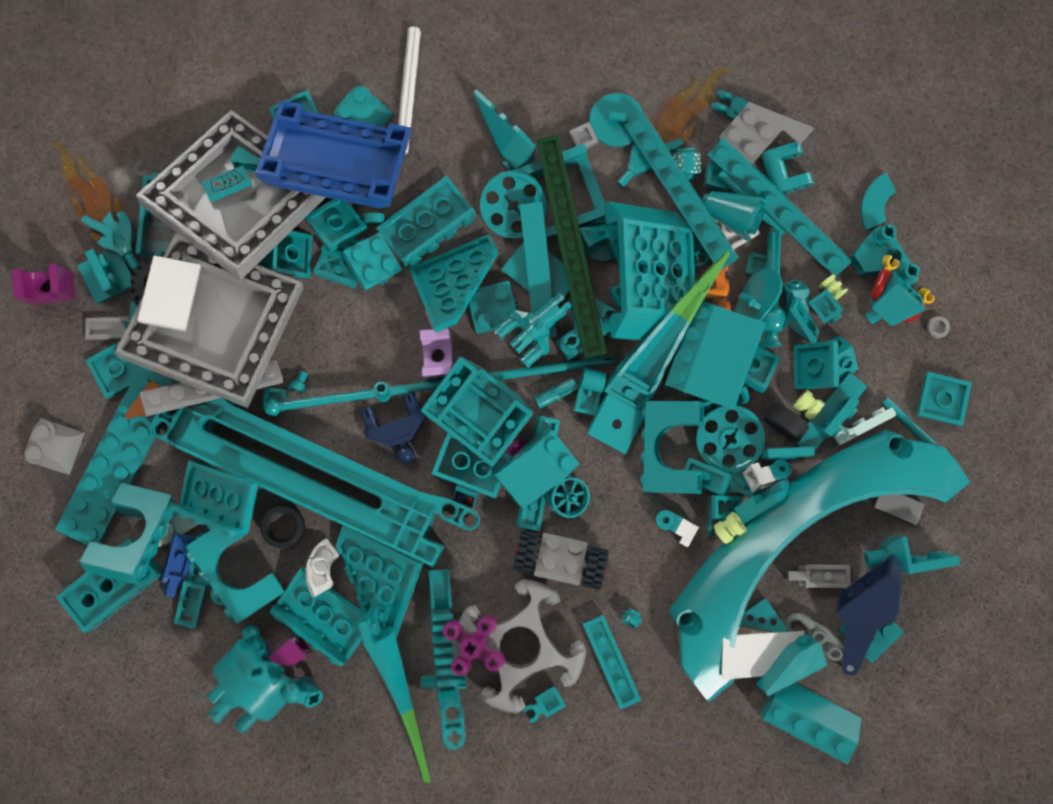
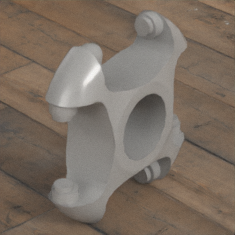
M523 579L515 584L519 595L523 594L524 597L529 594L531 595L529 604L511 618L497 623L496 630L486 637L487 646L491 650L502 652L500 642L504 633L511 628L521 626L534 631L541 644L538 655L529 663L514 664L505 657L504 665L498 670L502 682V688L498 692H496L494 687L491 688L490 686L480 690V696L484 703L505 712L518 713L526 707L523 698H518L517 695L511 697L510 691L530 674L545 668L561 665L567 669L561 672L562 676H560L564 687H569L578 680L585 662L586 648L581 640L570 644V655H564L555 647L545 633L539 615L538 604L544 599L546 604L549 603L552 606L561 601L560 595L554 588L534 580ZM477 605L467 607L459 620L463 625V629L469 633L476 632L477 630L475 621L479 620L481 615ZM454 640L457 649L460 650L461 644Z

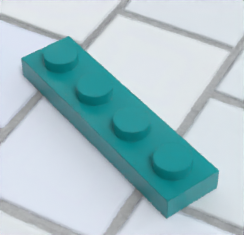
M604 615L583 623L620 710L641 701Z

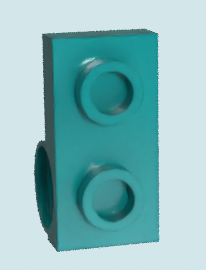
M583 368L574 412L595 416L600 396L605 386L606 372Z

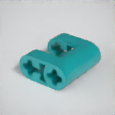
M797 142L768 150L760 155L768 179L784 195L814 184L811 172L789 178L784 161L804 153L802 146Z

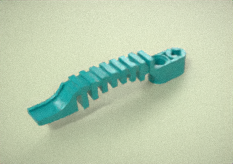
M449 569L428 570L429 609L431 610L430 622H432L431 633L433 635L431 641L434 648L432 653L434 655L433 666L435 667L434 678H436L435 689L438 692L436 700L439 707L441 742L446 749L455 750L460 748L465 742L462 705L459 692H457L459 683L458 680H455L456 675L451 670V663L455 659L453 658L455 647H452L454 640H448L443 634L444 626L450 620H453V614H450L449 610L452 608ZM447 708L456 710L457 717L454 721L446 718L445 711ZM452 732L454 736L459 738L454 745L452 741L447 740V737L451 736Z

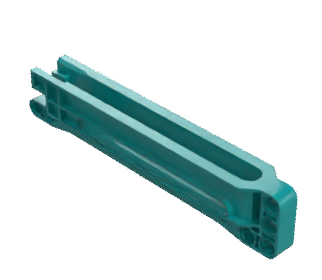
M173 379V381L171 382L170 385L177 384V383H181V382H180V381H177V380H175V379ZM223 398L178 408L174 414H171L170 411L158 413L155 415L150 426V431L156 438L227 472L258 483V486L432 567L437 565L445 546L426 538L437 513L442 519L465 530H474L481 521L480 515L473 509L451 499L413 489L246 412ZM217 422L377 495L381 498L382 504L378 509L215 434L213 427ZM166 423L168 429L167 432L162 435L160 432V427L162 426V424ZM447 504H452L455 507V513L451 517H447L443 513V508ZM468 513H472L476 517V523L471 527L464 523V517Z

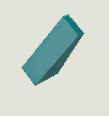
M237 146L230 160L234 168L243 165L246 171L255 173L260 158Z

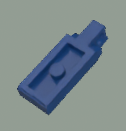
M173 532L161 576V582L165 583L163 589L165 596L175 597L177 587L182 586L183 581L187 579L191 561L185 553L188 551L186 546L195 541L196 536Z

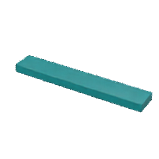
M543 202L520 204L531 312L533 314L553 297ZM556 324L549 330V337H557Z

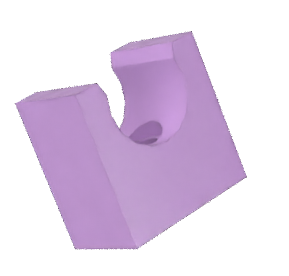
M448 328L435 333L434 329L420 330L424 356L423 377L427 381L444 379L454 366L452 335ZM435 352H443L444 358L442 361H433Z

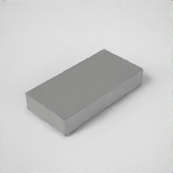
M130 316L85 317V340L121 339L126 331L124 321H130Z
M902 494L878 496L873 508L917 525L925 504Z

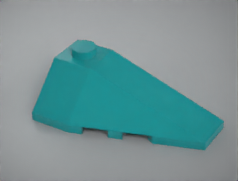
M476 89L473 92L474 100L503 161L501 164L504 169L511 171L530 164L536 159V145L516 125L512 127L508 118L503 113L498 115L495 106Z

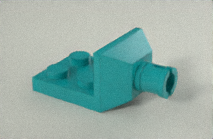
M888 536L880 544L879 550L864 552L865 564L869 570L891 554H894L903 563L902 573L906 574L960 565L959 556L950 555L949 551L928 552V557L926 555H910L907 536Z

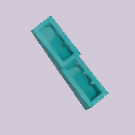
M200 533L199 535H197L196 539H198L206 533ZM190 562L187 579L183 581L174 624L192 629L197 628L210 585L209 581L205 583L200 575L197 574L201 569L196 562L194 564ZM183 615L193 617V620L187 621L183 618Z

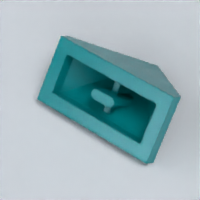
M798 296L793 297L787 315V326L814 344L817 342L820 331Z

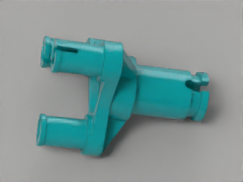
M559 292L555 294L554 298L551 297L534 314L532 312L527 313L512 309L506 314L507 317L493 328V331L503 340L516 326L520 327L523 332L509 343L512 347H515L521 342L514 349L519 354L533 341V346L519 357V360L528 369L542 355L545 356L550 352L549 330L567 314L568 310H572L569 302H565L560 308L558 307V304L565 299Z

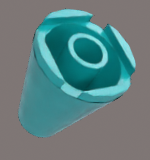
M711 191L710 194L704 196L703 203L716 221L744 240L751 241L752 238L749 235L756 234L765 211L761 210L762 204L767 206V199Z

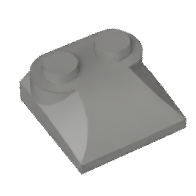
M41 418L32 430L25 449V461L70 475L85 433Z

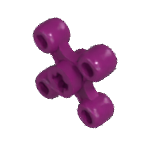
M482 616L477 622L476 632L473 633L465 631L462 623L458 620H451L444 626V636L448 640H455L461 644V655L457 656L451 663V670L455 675H465L470 670L471 661L474 658L482 659L486 667L491 671H497L504 665V654L498 650H491L487 646L486 637L497 628V621L493 616Z

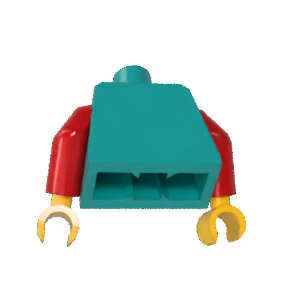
M885 255L883 257L882 265L885 268L881 269L870 293L872 310L865 315L871 324H875L882 318L890 326L915 321L920 313L925 310V303H932L934 301V295L928 294L930 292L929 289L921 288L917 292L897 272H891V269H896L900 264L898 259H893L891 265L889 264L892 255Z

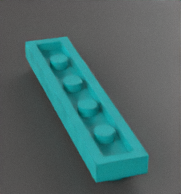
M536 416L533 437L540 430H553L558 435L560 420ZM546 493L524 509L519 508L516 527L540 531Z

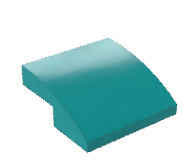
M352 239L331 253L323 244L321 247L322 253L313 271L314 275L356 289L358 281L351 269H349L348 264L344 263L346 261L341 253L354 246L359 240Z

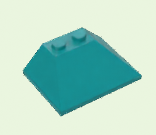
M462 356L457 360L421 409L422 413L491 467L496 464L534 414L517 393L486 369Z

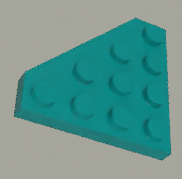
M490 234L409 267L435 333L458 323L499 254Z
M342 525L336 548L345 562L346 566L344 568L351 584H354L358 594L356 598L361 611L366 613L371 606L380 605L382 612L386 615L385 626L390 625L397 638L423 562Z

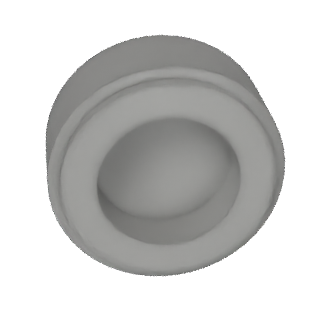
M935 316L929 319L926 324L928 335L935 339L945 337L950 330L948 320L942 316Z

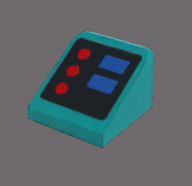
M457 485L453 500L474 508L479 493Z

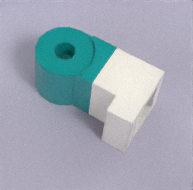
M780 459L772 465L763 468L760 467L759 463L752 464L743 472V475L752 493L769 488L789 477L792 469L787 461Z
M668 510L659 512L655 517L657 527L662 530H669L680 536L681 539L678 543L685 547L689 546L699 528Z

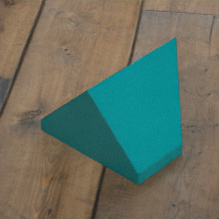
M707 496V539L716 534L714 524L726 520V517L732 512L737 514L734 508L743 503V497Z

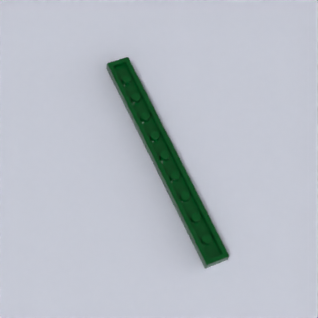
M559 135L536 139L584 359L607 354Z

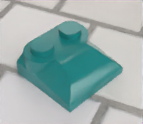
M359 85L353 88L340 102L332 116L383 127L394 113L375 98L366 87Z

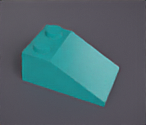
M540 430L494 476L520 508L524 509L563 481L579 463L553 430Z
M447 433L432 474L496 499L501 483L494 474L512 456L503 453L496 464L491 467L456 438Z

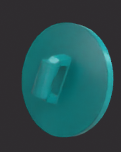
M620 93L609 94L599 99L593 106L590 114V125L598 141L604 145L624 147L634 142L625 124L641 111L643 112L639 103L628 95Z

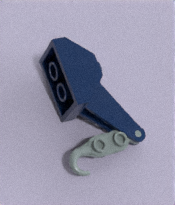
M891 554L840 592L836 614L846 623L844 644L827 626L813 621L809 616L802 613L790 615L786 620V628L789 632H794L791 624L794 621L802 622L806 626L809 635L820 642L823 653L829 659L841 662L842 670L846 675H856L878 628L887 623L892 624L899 617L903 563L894 554Z

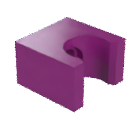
M58 264L48 265L49 271L26 272L22 269L11 270L14 298L30 305L75 300L73 272ZM50 284L51 290L47 292L46 287Z

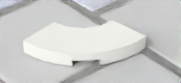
M327 538L322 540L313 549L306 565V583L313 598L328 590L334 584L330 576V567L338 559L339 554Z

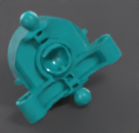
M248 625L242 631V639H239L213 667V673L218 684L207 694V698L216 705L208 712V716H214L212 720L219 723L232 708L242 707L246 712L235 722V727L239 732L245 734L258 719L264 721L272 720L287 703L298 702L309 708L316 706L323 699V693L310 676L293 679L286 676L285 668L269 659L274 653L266 649V640L260 637L259 629L254 625Z

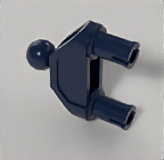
M415 392L409 393L411 402L407 394L401 396L408 412L407 417L383 426L378 424L373 407L366 408L367 411L365 409L359 411L366 428L364 431L365 438L392 448L398 446L397 458L403 463H409L413 460L415 453L413 448L407 445V442L414 440L427 417L421 412Z

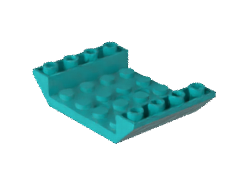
M605 202L606 225L618 227L621 313L610 315L611 338L642 340L695 284L693 230L677 212ZM638 263L642 265V273L638 269ZM656 265L660 268V275L656 271ZM673 268L677 270V277L673 273Z

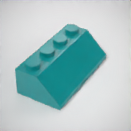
M793 683L769 695L759 714L763 720L846 764L849 763L858 744L862 718L797 683Z

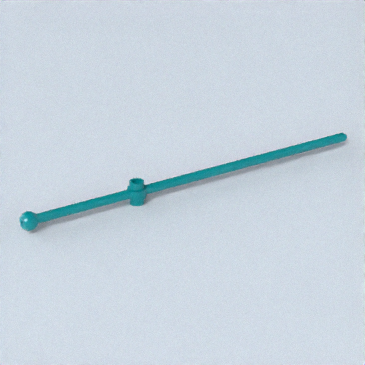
M605 356L533 366L529 369L526 367L490 373L499 380L583 369L584 367L612 365L616 363V360L609 359H615L616 357ZM443 379L389 386L385 382H378L373 389L282 402L276 399H268L264 403V408L267 415L276 416L283 410L375 398L379 402H387L391 395L437 389Z

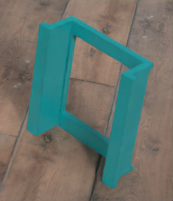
M585 144L563 151L565 167L578 164L595 210L577 216L578 225L580 226L606 216L605 201L588 161ZM541 160L515 169L516 171L525 172L535 179L544 176ZM511 177L512 183L515 187V180ZM555 225L546 228L547 238L557 234Z

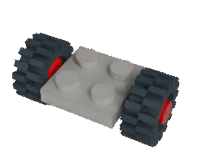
M521 531L515 552L513 571L531 574L535 557L537 563L534 576L579 586L582 570H585L582 586L596 590L601 589L607 567L608 549L590 546L586 561L584 559L587 542L543 532L540 550L537 549L536 552L539 534Z

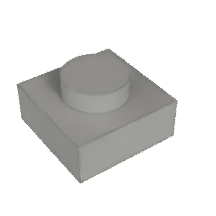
M589 122L569 131V136L575 147L585 144L586 149L598 144V139Z

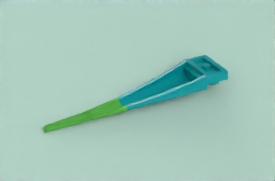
M729 250L724 252L616 367V371L604 386V392L641 412L646 405V401H649L655 394L687 328L730 256Z
M374 605L369 608L358 622L363 645L384 679L399 710L413 745L424 783H431L395 632L390 625L385 626L386 615L382 612L381 606Z

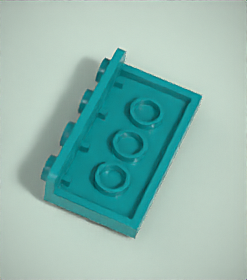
M445 176L379 225L377 230L381 232L385 241L407 268L409 265L414 266L422 260L421 256L425 253L435 251L440 246L439 243L445 238L449 240L457 234V229L463 225L464 227L470 225L475 220L476 211L469 205L449 177Z
M188 460L180 504H171L170 510L177 512V516L192 518L194 523L206 524L208 529L221 530L224 532L223 535L228 537L248 534L258 483L197 460Z
M302 567L278 602L271 608L270 613L276 621L288 626L296 636L302 637L309 642L313 649L326 655L330 662L343 666L362 642L358 622L365 613L332 588L313 598L306 583V569Z

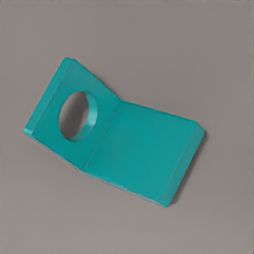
M840 335L828 340L841 343V346L838 347L839 379L857 371L859 368L853 346Z

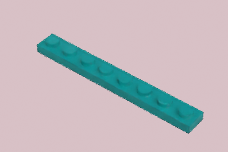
M641 111L625 124L626 129L713 263L725 251L729 250L730 256L722 267V271L739 259V256L646 114Z
M725 137L707 154L750 196L767 199V206L762 204V208L832 275L835 274L837 276L852 262V259Z

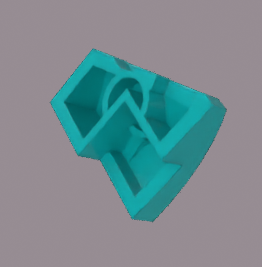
M787 478L781 480L762 493L752 496L736 506L734 509L743 524L783 500L789 491L790 482Z

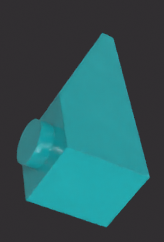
M807 634L799 636L796 641L788 644L766 674L756 683L757 688L769 696L828 666L820 642Z

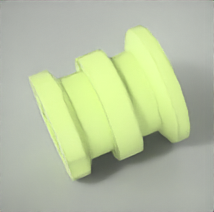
M833 274L818 287L823 290L828 288L836 300H838L849 289H843L842 283L840 281L837 282L836 276Z

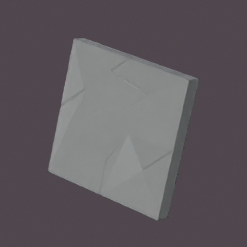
M230 110L145 186L136 197L142 207L241 280L326 197L270 186L256 178V173L246 171L253 185L211 203L201 182L234 169L230 158L237 146L261 158L268 138L263 132Z
M175 233L163 257L201 265L186 332L139 323L138 316L143 301L142 297L115 350V354L118 358L248 408L301 295L303 284L301 281L260 265H256L243 279L239 280L180 234Z

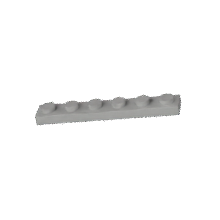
M277 360L269 361L257 389L283 383V377ZM182 382L139 392L146 416L221 398Z

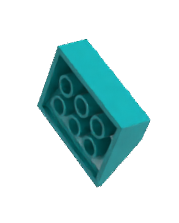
M702 301L680 341L665 385L734 410L766 323Z

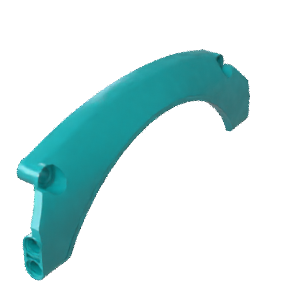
M882 430L830 456L793 480L783 500L744 523L746 532L741 535H735L728 544L723 542L694 575L669 610L671 619L681 629L678 632L680 665L707 701H712L734 682V678L722 679L723 638L729 640L730 647L735 649L740 621L747 602L768 566L786 545L815 521L839 508L868 498L892 494H913L932 497L947 503L970 483L955 458L950 455L945 447L912 439L906 441L902 435L889 430ZM683 613H686L685 616L680 619V616Z

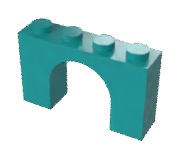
M646 401V407H643L642 411L643 420H645V429L642 430L644 452L641 454L644 473L641 474L640 485L643 488V492L702 494L703 471L673 470L669 468L661 459L659 445L663 435L671 428L677 426H704V403L700 401Z
M121 483L111 502L117 513L146 521L143 534L137 541L125 547H111L90 541L80 563L88 573L139 585L141 578H144L147 574L151 558L157 553L161 538L167 533L170 519L176 515L175 511L170 510L171 504L176 503L170 494Z
M210 530L186 546L188 551L185 553L191 563L194 564L196 562L201 569L198 573L205 583L209 581L213 587L211 593L216 601H222L225 605L224 613L228 619L239 623L284 593L285 589L274 572L246 588H234L226 584L218 571L220 555L227 547L247 534H238V537H228L223 535L224 532L221 530Z

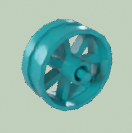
M568 475L563 481L546 492V500L553 512L566 518H574L586 510L590 500V493L587 485L582 480ZM572 480L569 489H567L565 481ZM578 483L581 490L573 492ZM561 485L562 490L560 492H556L558 486ZM582 495L581 502H577V496ZM554 496H559L560 500L555 504ZM564 503L565 513L558 510V508ZM570 504H575L577 507L570 511Z

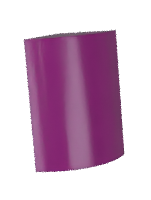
M299 636L290 638L269 659L276 664L289 666L307 658L313 651Z

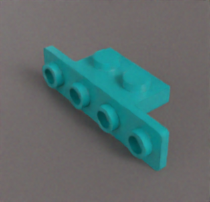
M849 373L839 384V387L824 402L825 405L821 411L807 423L809 429L803 438L795 443L800 447H814L815 451L825 438L832 435L834 437L837 436L844 427L841 424L845 419L852 418L857 412L856 406L860 402L857 399L867 386L852 373Z

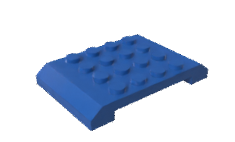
M281 100L255 172L256 178L270 186L379 209L391 205L411 136V127L389 123L388 128L305 111L302 104Z

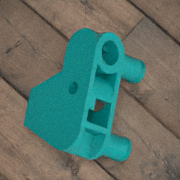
M891 224L875 228L867 235L851 256V263L858 275L868 276L879 275L881 269L885 268L882 265L883 257L885 255H892L891 263L893 259H898L900 264L896 269H891V272H897L910 286L918 281L920 269L916 264L910 263L895 237L896 228Z
M595 298L603 337L611 333L610 315L617 314L618 312ZM572 303L571 315L574 329L556 341L561 353L568 361L583 352Z

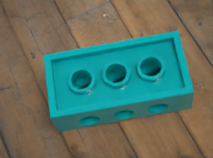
M128 538L118 547L128 546L139 538ZM152 557L148 564L147 574L144 578H141L139 585L86 572L57 595L56 598L83 633H87L98 628L161 577L163 569ZM110 580H111L112 583H113V588H112V589H111L110 586H109ZM92 595H93L94 598H95L94 604H93V602H92V600H91Z

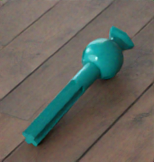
M770 232L767 235V268L775 270L780 275L781 233ZM779 299L762 320V322L766 323L763 331L765 337L760 347L777 348L782 346L778 333L785 329L788 319L786 312L779 307Z

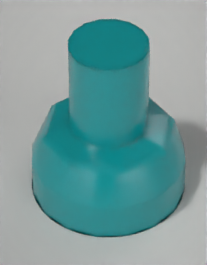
M300 371L297 379L289 383L288 389L292 392H295L294 389L300 391L299 394L304 395L306 391L304 382L308 374Z

